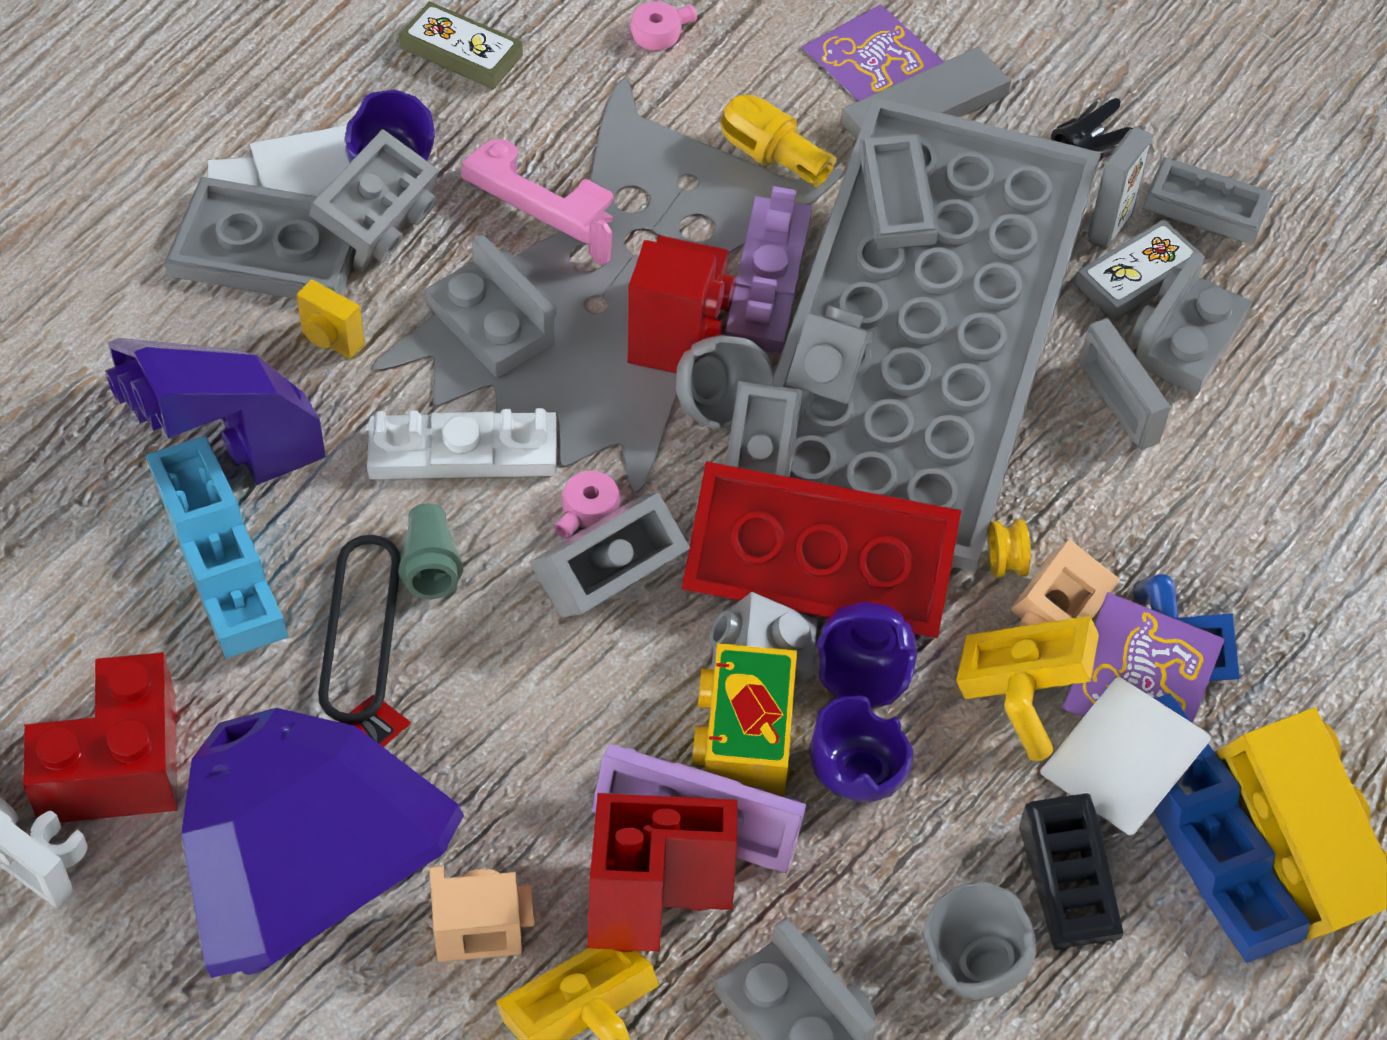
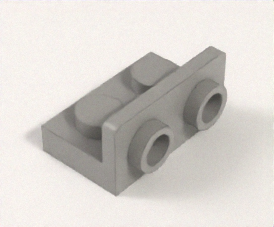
M382 129L312 202L309 216L356 249L352 266L363 273L375 259L382 263L385 262L401 242L403 237L401 231L410 221L415 225L420 224L432 210L437 200V196L432 194V190L439 170Z
M482 234L472 240L473 262L425 289L426 305L497 379L555 344L554 317L557 311L550 294L542 286H534L520 272L513 256L503 248L498 250Z
M1194 251L1182 269L1175 266L1170 269L1158 294V299L1161 300L1156 308L1150 305L1144 308L1136 322L1132 337L1139 340L1135 357L1146 371L1199 395L1247 319L1253 302L1200 278L1199 275L1205 256Z
M788 918L783 919L774 926L773 938L770 944L716 980V995L753 1040L874 1039L876 1016L869 1000L856 986L850 984L846 987L830 969L829 957L817 938L807 931L801 934Z

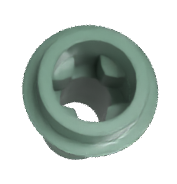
M430 503L418 505L408 514V530L398 569L399 577L406 585L408 591L422 599H439L449 595L454 591L458 580L463 574V563L447 525L446 512L442 507Z

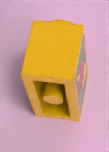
M717 643L715 668H701L698 708L710 709L709 727L695 726L692 766L705 767L706 772L741 782L745 786L765 789V792L781 797L785 796L797 650Z

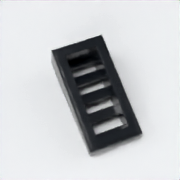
M1083 793L1027 803L1022 813L1019 830L1054 950L1122 939L1124 934L1101 829L1091 795ZM1080 851L1082 857L1060 862H1053L1052 855ZM1089 880L1090 886L1059 891V883ZM1096 905L1097 915L1065 920V909Z

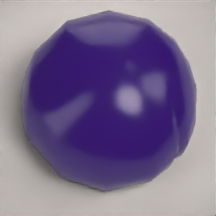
M395 89L372 92L366 95L358 111L348 121L344 142L346 143L345 152L349 163L382 129L428 161L435 138L431 111L416 96Z
M864 601L838 608L822 626L823 633L820 635L817 643L820 660L818 677L821 684L836 698L865 696L869 699L871 709L891 705L907 690L913 677L917 659V646L911 624L904 620L901 613L887 605Z
M858 695L833 699L818 712L810 743L809 756L815 776L826 788L852 801L872 803L892 796L908 780L913 748L904 732L901 731L899 718L895 716L890 719L878 717L872 712L869 699Z

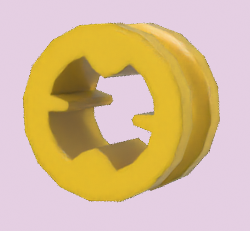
M1015 519L1010 527H1004L999 520L991 521L987 535V548L992 576L994 578H1003L1008 570L1015 571L1018 577L1027 576L1030 570L1031 547L1025 520Z

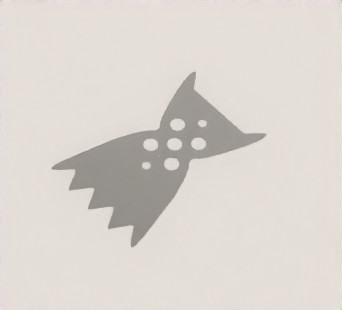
M623 78L615 86L605 110L593 161L591 182L611 191L614 196L621 188L627 186L640 187L647 191L650 196L648 207L637 213H628L619 209L613 199L609 207L604 210L613 216L612 222L607 223L612 230L611 260L597 270L582 271L572 265L570 262L571 251L575 247L587 243H582L563 232L554 234L513 257L520 272L534 286H542L554 301L557 311L554 317L555 344L496 379L437 315L433 314L385 352L375 362L373 370L392 368L430 356L434 358L435 362L433 404L435 406H440L478 389L492 386L495 388L496 413H501L503 409H511L512 413H535L536 408H543L546 412H556L560 427L561 464L568 466L608 446L619 444L622 446L628 480L632 491L636 493L644 486L656 459L677 393L675 390L676 373L627 363L628 285L638 256L633 255L625 247L624 241L626 236L637 229H648L658 234V236L695 242L682 236L679 231V225L685 217L700 214L710 218L714 222L716 230L709 239L695 243L728 249L729 253L745 244L755 196L771 199L773 186L796 190L795 203L808 205L833 186L840 178L843 170L833 169L827 180L818 188H814L802 178L795 180L784 178L639 116L636 111L630 83L626 78ZM683 175H692L698 179L699 184L695 189L686 191L679 188L677 180ZM593 296H599L606 300L608 306L601 313H591L585 308L586 300Z

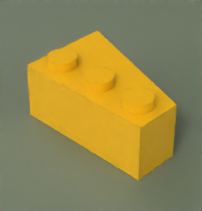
M1317 707L1246 733L1215 752L1241 786L1238 805L1275 853L1272 872L1310 921L1306 941L1387 910V852L1382 850L1371 827V813L1365 796L1357 787L1352 785L1341 762V747L1338 737L1331 726L1323 722Z

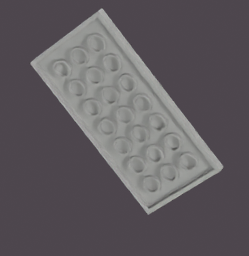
M872 96L771 386L798 389L785 383L808 312L825 316L828 305L864 316L860 328L875 333L871 344L866 345L848 403L838 402L801 390L802 400L790 472L791 478L962 510L952 566L976 573L1096 175L1101 152ZM919 133L938 230L937 242L932 245L876 250L859 153L860 139Z

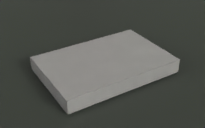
M200 177L165 260V268L168 277L297 299L296 294L312 279L343 296L353 269L352 264L356 249L309 216L312 202L318 196Z

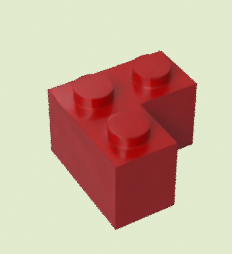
M661 235L658 236L656 242L644 240L628 285L627 363L677 373L679 361L684 352L690 350L692 344L702 339L721 335L722 321H718L716 318L720 310H730L736 285V276L727 274L728 249Z
M164 652L95 659V718L24 724L23 786L36 819L50 810L57 815L60 823L178 811L176 694Z
M597 793L589 878L588 948L613 949L619 952H632L635 950L660 952L662 907H678L694 911L708 909L733 910L737 850V799Z

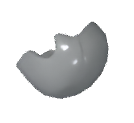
M719 335L702 339L692 344L690 350L684 352L677 365L675 390L684 413L702 426L709 425L718 429L732 426L738 381L771 386L775 373L769 355L753 341L741 337Z
M988 881L960 884L936 900L924 923L923 935L936 973L948 989H953L958 996L972 1000L1002 996L1027 979L1037 953L1035 947L1036 940L1031 921L1026 914L1022 902L1013 892Z

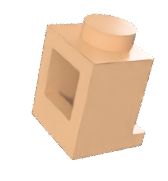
M1068 539L1045 559L1040 570L1010 610L1021 618L1018 627L1085 616L1093 618L1102 606L1107 592L1111 593L1120 579ZM1046 597H1052L1056 599L1060 604L1061 609Z
M444 866L429 867L433 933L437 962L522 954L520 928L534 927L531 884L517 885L516 872L499 873L492 869H475L464 873L461 877L445 878Z

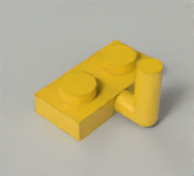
M1091 616L968 634L965 638L956 682L965 699L1006 694L1005 711L1029 759L1033 761L1044 760L1052 754L1053 745L1032 704L1035 689L1091 682L1099 637L1098 631Z
M587 948L499 999L496 1003L503 1022L518 1040H570L588 1028L592 1030L599 1040H630L624 1021L615 1012L626 1008L633 1001L659 987L652 964L639 951L619 952L613 949Z

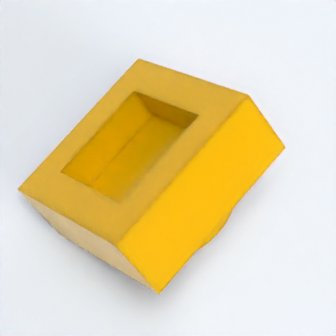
M312 279L296 294L302 333L313 344L323 349L331 348L349 359L365 344L360 305Z

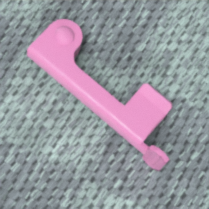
M494 139L484 143L463 161V180L578 241L589 244V254L594 262L603 265L611 260L612 230L607 223L612 222L613 216L604 211L614 199L611 191L584 179L567 197L562 198L518 175L516 163L518 157L517 147L512 142L503 139Z

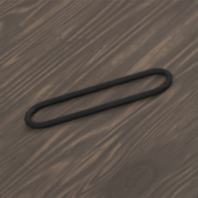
M362 535L348 541L341 548L337 558L318 696L319 704L325 714L335 721L344 723L362 722L373 717L381 708L385 698L399 585L398 569L401 557L394 543L385 537L377 535ZM374 544L386 549L391 555L392 561L374 700L367 709L358 713L348 714L335 709L329 702L328 697L346 562L349 554L355 548L361 545Z

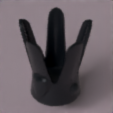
M1098 97L1078 118H1072L1057 126V129L1051 133V140L1101 152V155L1113 152L1117 144L1133 128L1124 127L1104 134L1105 130L1102 123L1119 109L1121 102L1120 99L1114 98L1093 111L1101 99Z

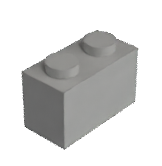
M656 492L632 500L531 560L529 563L558 614L563 618L587 612L691 548L660 493Z

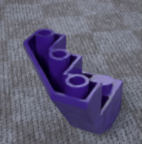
M117 338L108 342L114 367L105 370V375L116 402L119 405L127 402L130 410L134 411L139 423L149 421L153 431L163 428L167 437L171 438L221 419L227 429L221 432L222 438L233 464L239 466L245 463L256 485L326 458L320 419L305 393L257 355L237 349Z
M273 708L218 723L192 758L181 831L204 964L211 978L241 971L245 975H252L269 968L278 960L346 916L354 913L360 907L428 863L439 858L447 850L451 838L464 817L459 804L356 726L281 708Z

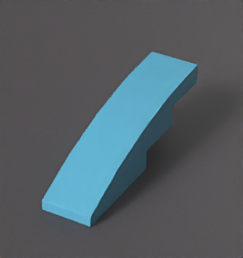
M206 435L146 454L149 468L225 659L288 638L284 617L266 581L259 555L243 524L238 502Z

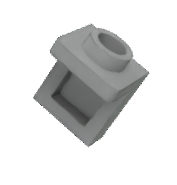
M830 305L827 306L825 316L808 312L785 384L838 402L848 403L866 345L871 344L875 333L860 328L864 316Z
M751 592L729 610L721 612L716 618L710 632V644L714 647L712 669L715 668L717 643L797 650L794 684L799 685L813 675L817 619Z

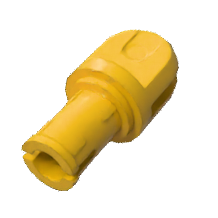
M746 94L733 97L725 106L724 114L720 121L722 133L728 141L753 157L761 165L767 167L779 163L799 175L800 178L810 183L814 188L820 187L833 171L832 165L836 163V157L797 133L796 119L788 113L782 112L764 99Z

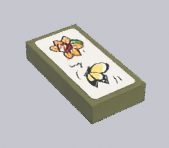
M430 1L399 34L400 49L493 90L523 56L522 41Z

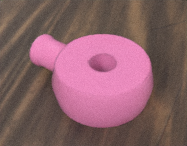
M653 1L644 3L633 12L630 22L632 37L639 46L645 49H667L673 46L679 39L682 25L696 21V10L691 4L675 9L664 2Z
M583 471L571 477L567 481L561 497L565 514L559 521H556L554 530L560 537L568 539L578 527L587 528L619 509L621 495L615 481L607 474L599 471Z

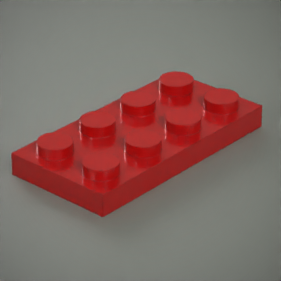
M706 461L689 546L691 549L688 551L681 590L737 601L754 592L795 611L830 618L840 607L867 601L890 606L901 613L904 620L911 624L914 635L936 639L939 636L962 510Z

